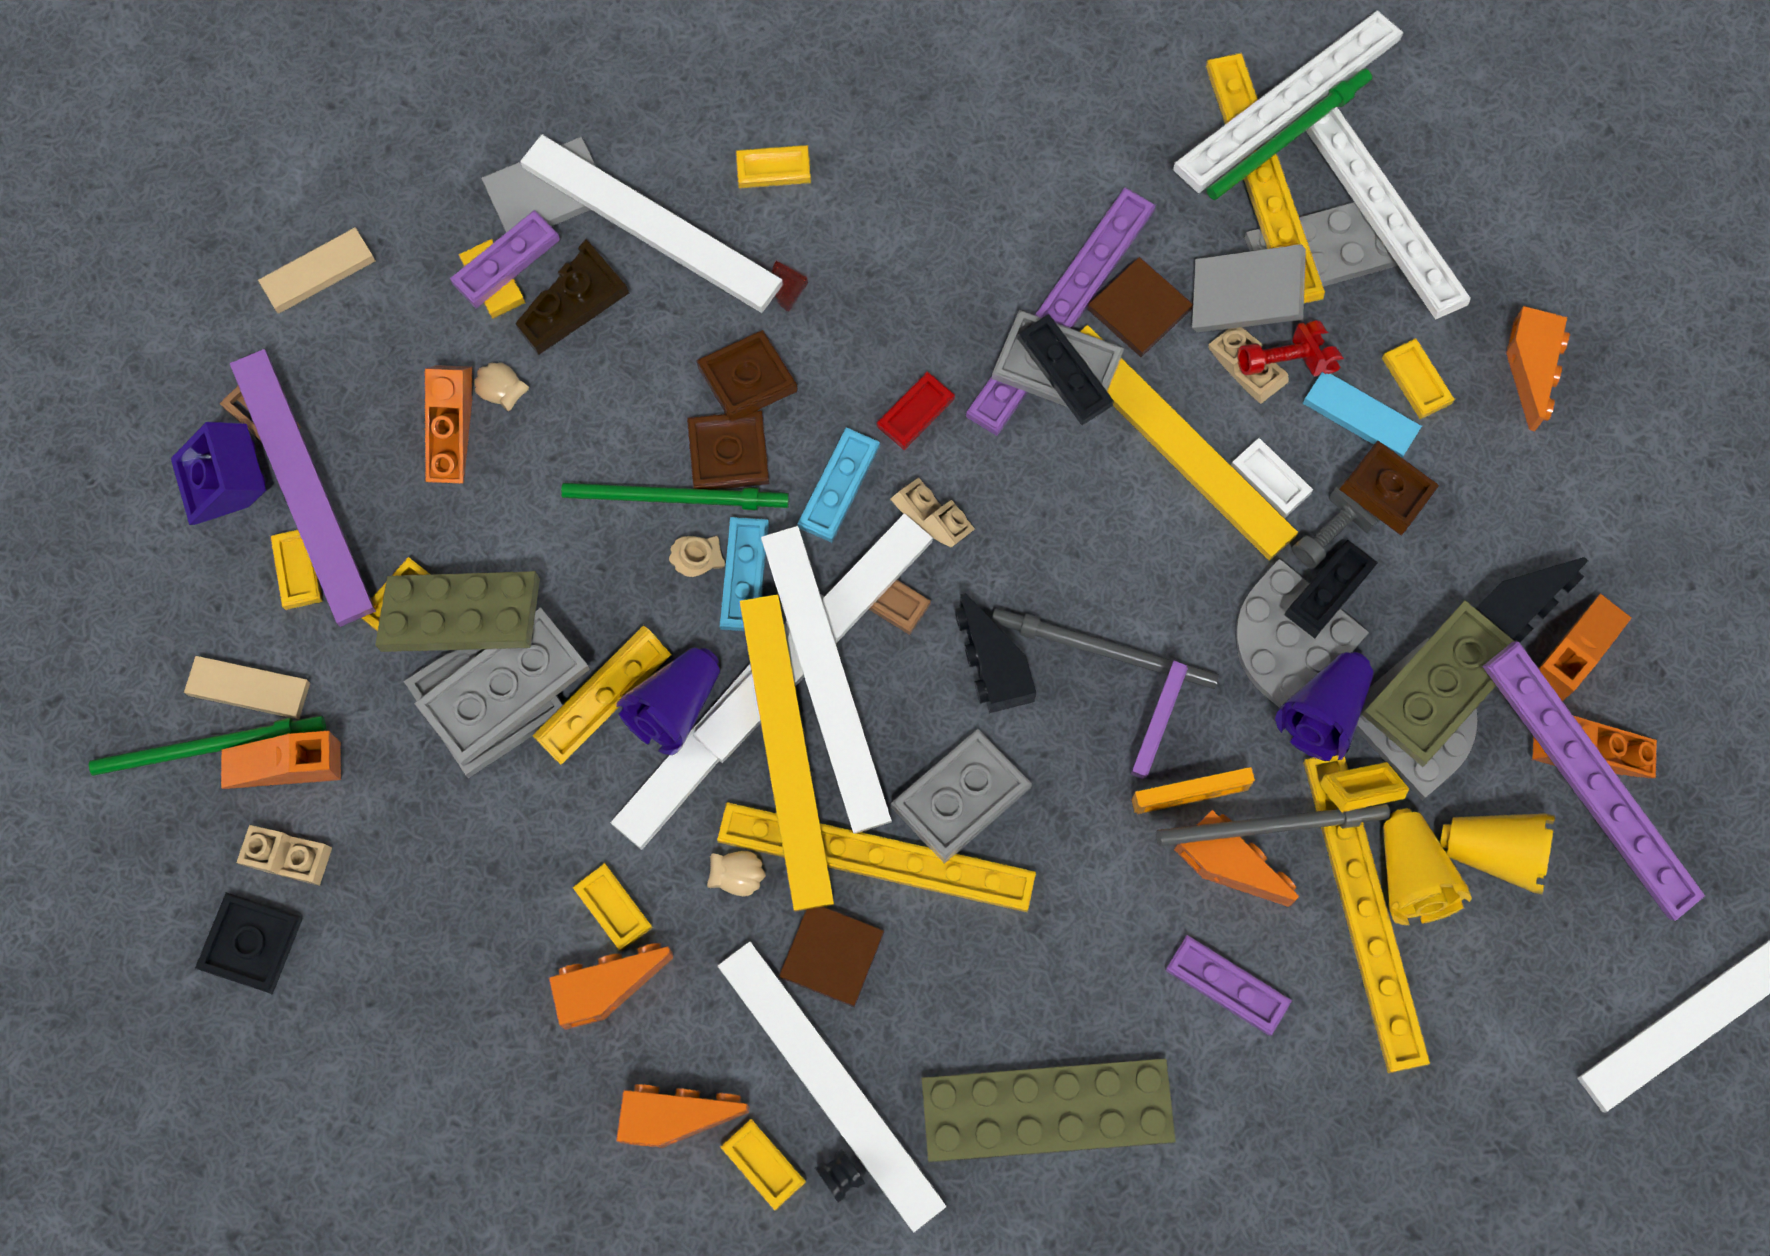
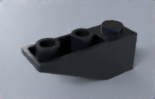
M1582 557L1504 580L1476 607V610L1512 640L1520 643L1534 629L1529 622L1537 614L1544 619L1559 603L1554 596L1562 588L1569 593L1585 577L1579 570L1588 560Z
M966 593L961 594L960 608H956L954 611L959 630H966L970 644L964 645L969 667L976 666L980 680L974 681L979 703H987L989 713L1033 703L1037 692L1026 655Z

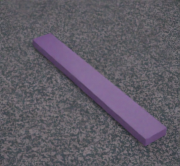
M1124 188L1035 316L1043 318L1049 314L1055 323L1072 329L1151 217L1156 205ZM991 377L966 412V417L998 436L1028 392L996 381Z
M263 349L229 363L336 623L341 627L376 612L268 353Z
M1511 642L1482 666L1664 914L1670 920L1676 921L1704 898V893L1519 642Z

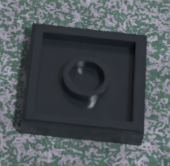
M226 892L195 969L273 995L303 918Z

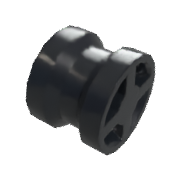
M843 1149L835 1153L833 1161L828 1164L821 1163L815 1168L838 1203L845 1198L846 1192L852 1187L860 1188L865 1184V1181Z

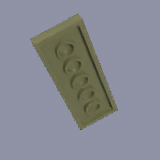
M1166 1059L921 1078L928 1163L1176 1142Z

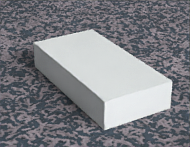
M1260 438L1231 464L1284 519L1309 497L1313 491Z

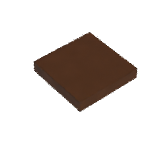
M1139 257L1089 303L1088 311L1138 356L1142 357L1192 310L1193 304Z
M763 330L696 360L699 371L731 423L798 392L796 382Z
M762 410L755 411L732 423L726 414L687 418L694 489L719 490L769 484Z
M1377 441L1339 490L1402 536L1439 485L1380 441Z
M825 907L807 909L779 977L855 1008L884 935V930Z

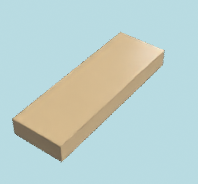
M355 227L262 277L258 281L274 309L279 314L375 262V259Z
M195 656L184 693L191 697L299 720L310 682L307 679Z

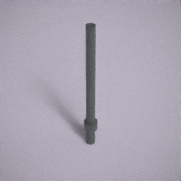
M995 608L992 621L995 624L1020 631V635L1027 638L1035 639V636L1165 675H1168L1173 663L1172 660L1041 622V617L1028 613L1024 617ZM1187 665L1186 668L1188 670L1184 678L1185 681L1215 689L1219 674Z
M1378 804L1341 812L1337 808L1334 810L1157 830L1156 839L1159 846L1336 825H1340L1342 829L1359 827L1361 822L1387 820L1390 817V810L1387 804Z

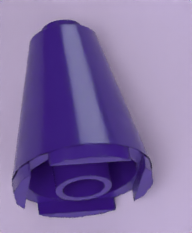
M690 648L618 700L616 707H623L619 713L621 720L631 732L647 745L652 738L662 745L658 750L659 752L666 755H675L683 747L720 675L718 658L706 648Z
M1357 652L1341 653L1281 705L1275 716L1276 725L1281 733L1286 728L1293 736L1290 743L1294 747L1322 761H1330L1332 756H1338V760L1343 759L1350 748L1374 675L1369 660Z

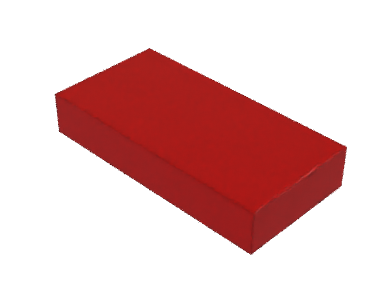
M926 372L877 422V428L905 450L955 400V395L929 372Z

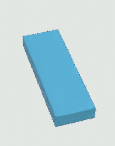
M1323 372L1303 402L1304 405L1374 445L1377 441H1380L1401 458H1403L1422 427L1336 376Z
M845 428L797 524L799 529L831 543L833 542L879 450V441Z
M730 517L720 618L721 630L744 631L740 601L762 597L766 553L761 537L768 535L769 521L766 519Z

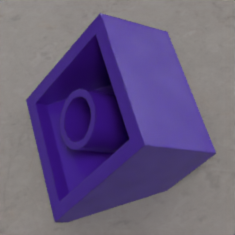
M205 422L171 457L189 525H196L248 508L266 491L265 478L260 471L255 454V444L250 437L247 424Z

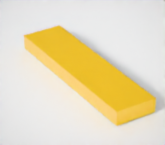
M642 626L532 736L562 765L619 708L616 707L618 700L649 678L671 654L647 627Z

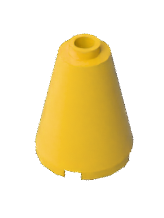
M1408 808L1391 813L1389 820L1383 825L1389 908L1393 921L1401 925H1410L1408 918L1421 916V923L1424 924L1446 918L1464 908L1462 900L1465 898L1470 902L1472 899L1469 888L1422 814L1412 812Z
M1543 813L1453 817L1452 825L1443 824L1440 844L1443 848H1447V855L1451 859L1530 892L1542 894L1544 885L1536 884L1537 878L1544 879V875L1546 876L1553 830L1546 829L1545 825L1546 823L1553 824L1555 815Z

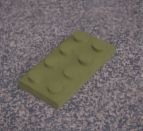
M536 571L387 576L375 645L380 652L531 648L540 578Z
M1464 600L1369 705L1362 716L1424 767L1496 686L1482 666L1511 642L1515 641Z

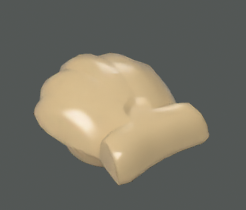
M492 362L487 367L479 368L477 372L478 377L474 381L475 391L479 397L492 403L501 404L507 411H510L517 400L529 389V386L519 381L515 372L502 362Z
M684 536L678 538L670 548L672 552L669 556L670 563L675 566L678 573L687 577L699 576L712 568L720 569L725 567L718 536L708 539Z
M738 851L724 856L712 853L710 856L711 866L707 886L708 888L720 887L724 891L737 896H750L760 888V882L766 876L765 871L761 868L763 863L757 858V855L749 851Z

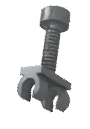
M1351 474L1332 491L1328 498L1341 511L1313 538L1303 536L1292 547L1294 555L1309 568L1314 569L1326 557L1324 547L1352 520L1366 533L1380 521L1339 490Z

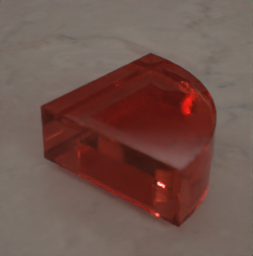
M776 261L771 273L781 278L783 285L775 297L779 305L789 312L807 286L808 278Z

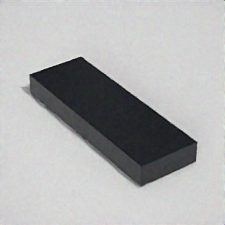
M1049 314L1018 333L1017 339L1081 425H1084L1113 406L1114 400Z
M1346 540L1290 605L1284 615L1313 638H1316L1371 573L1378 562L1349 540Z

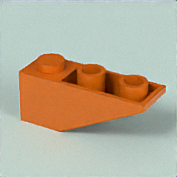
M1523 306L1513 321L1506 355L1529 430L1536 431L1542 421H1549L1552 415L1555 399L1550 398L1551 389L1556 387L1560 380L1562 366L1557 365L1559 354H1564L1570 333L1565 332L1568 317Z
M435 365L425 369L426 482L464 483L472 408V367Z
M1601 593L1538 667L1562 701L1576 690L1631 620L1628 614Z
M1574 716L1615 774L1656 778L1657 740ZM1533 736L1532 760L1555 766Z
M330 731L286 734L222 749L221 753L222 789L341 780V742Z
M1212 810L1197 825L1230 822L1231 820L1224 814L1218 816ZM1240 837L1177 844L1174 849L1203 879L1290 907L1300 897L1294 891L1296 886L1293 881L1281 871L1275 873L1265 863L1267 857L1262 850L1251 842L1247 845Z
M661 943L649 944L638 948V954L622 958V954L617 953L599 958V965L583 969L582 964H573L558 969L559 975L549 977L559 1026L566 1030L605 1020L674 958L669 946L662 948Z
M635 1084L634 1091L623 1090L617 1142L663 1148L748 1114L749 1106L748 1104L740 1103V1095L717 1093L716 1100L700 1099V1091L676 1089L675 1096L659 1094L660 1087Z

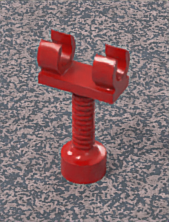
M1318 320L1311 321L1306 325L1304 323L1297 324L1292 339L1294 345L1264 350L1257 343L1240 346L1237 356L1239 368L1246 376L1263 372L1265 364L1303 358L1313 376H1318L1321 372L1331 374L1341 368L1336 360L1344 358L1337 347L1330 346L1322 351L1320 350L1319 346L1325 343L1321 334L1328 332L1322 322Z

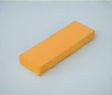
M1249 767L1137 791L1134 793L1131 801L1134 812L1142 814L1248 791L1255 779L1252 768Z

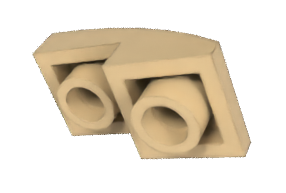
M1242 327L1228 329L1209 344V349L1236 381L1254 399L1262 404L1289 382L1288 373L1276 363L1265 364L1264 370L1261 373L1244 375L1239 368L1237 358L1240 346L1257 343L1262 348V343Z
M920 478L911 482L891 498L892 502L903 514L905 513L932 538L951 548L975 530L965 514L956 506L952 499L941 506L932 491L925 486Z
M249 825L236 863L320 886L332 847L323 843L291 837L283 832Z

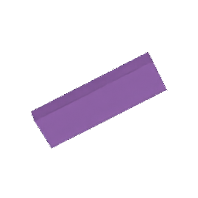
M534 210L458 271L450 280L455 288L475 308H478L560 240L559 235Z
M1173 661L1132 768L1131 775L1144 779L1150 771L1188 670L1185 664Z
M1188 935L1165 970L1268 1036L1273 1034L1292 1002L1286 996Z

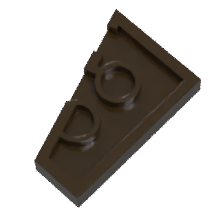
M587 239L578 247L579 253L570 264L565 263L557 272L559 277L548 290L542 291L515 323L518 331L538 355L629 294L626 284Z

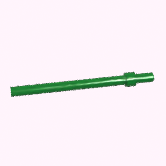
M1363 68L1349 80L1337 83L1329 90L1327 97L1206 189L1208 196L1212 200H1217L1333 109L1345 106L1354 99L1355 92L1372 80L1371 72Z
M562 483L561 489L562 498L742 506V510L758 511L759 507H789V493L759 492V488L743 487V491Z
M323 716L293 721L292 718L276 720L274 725L90 760L89 771L94 776L222 751V749L286 734L326 731V723Z

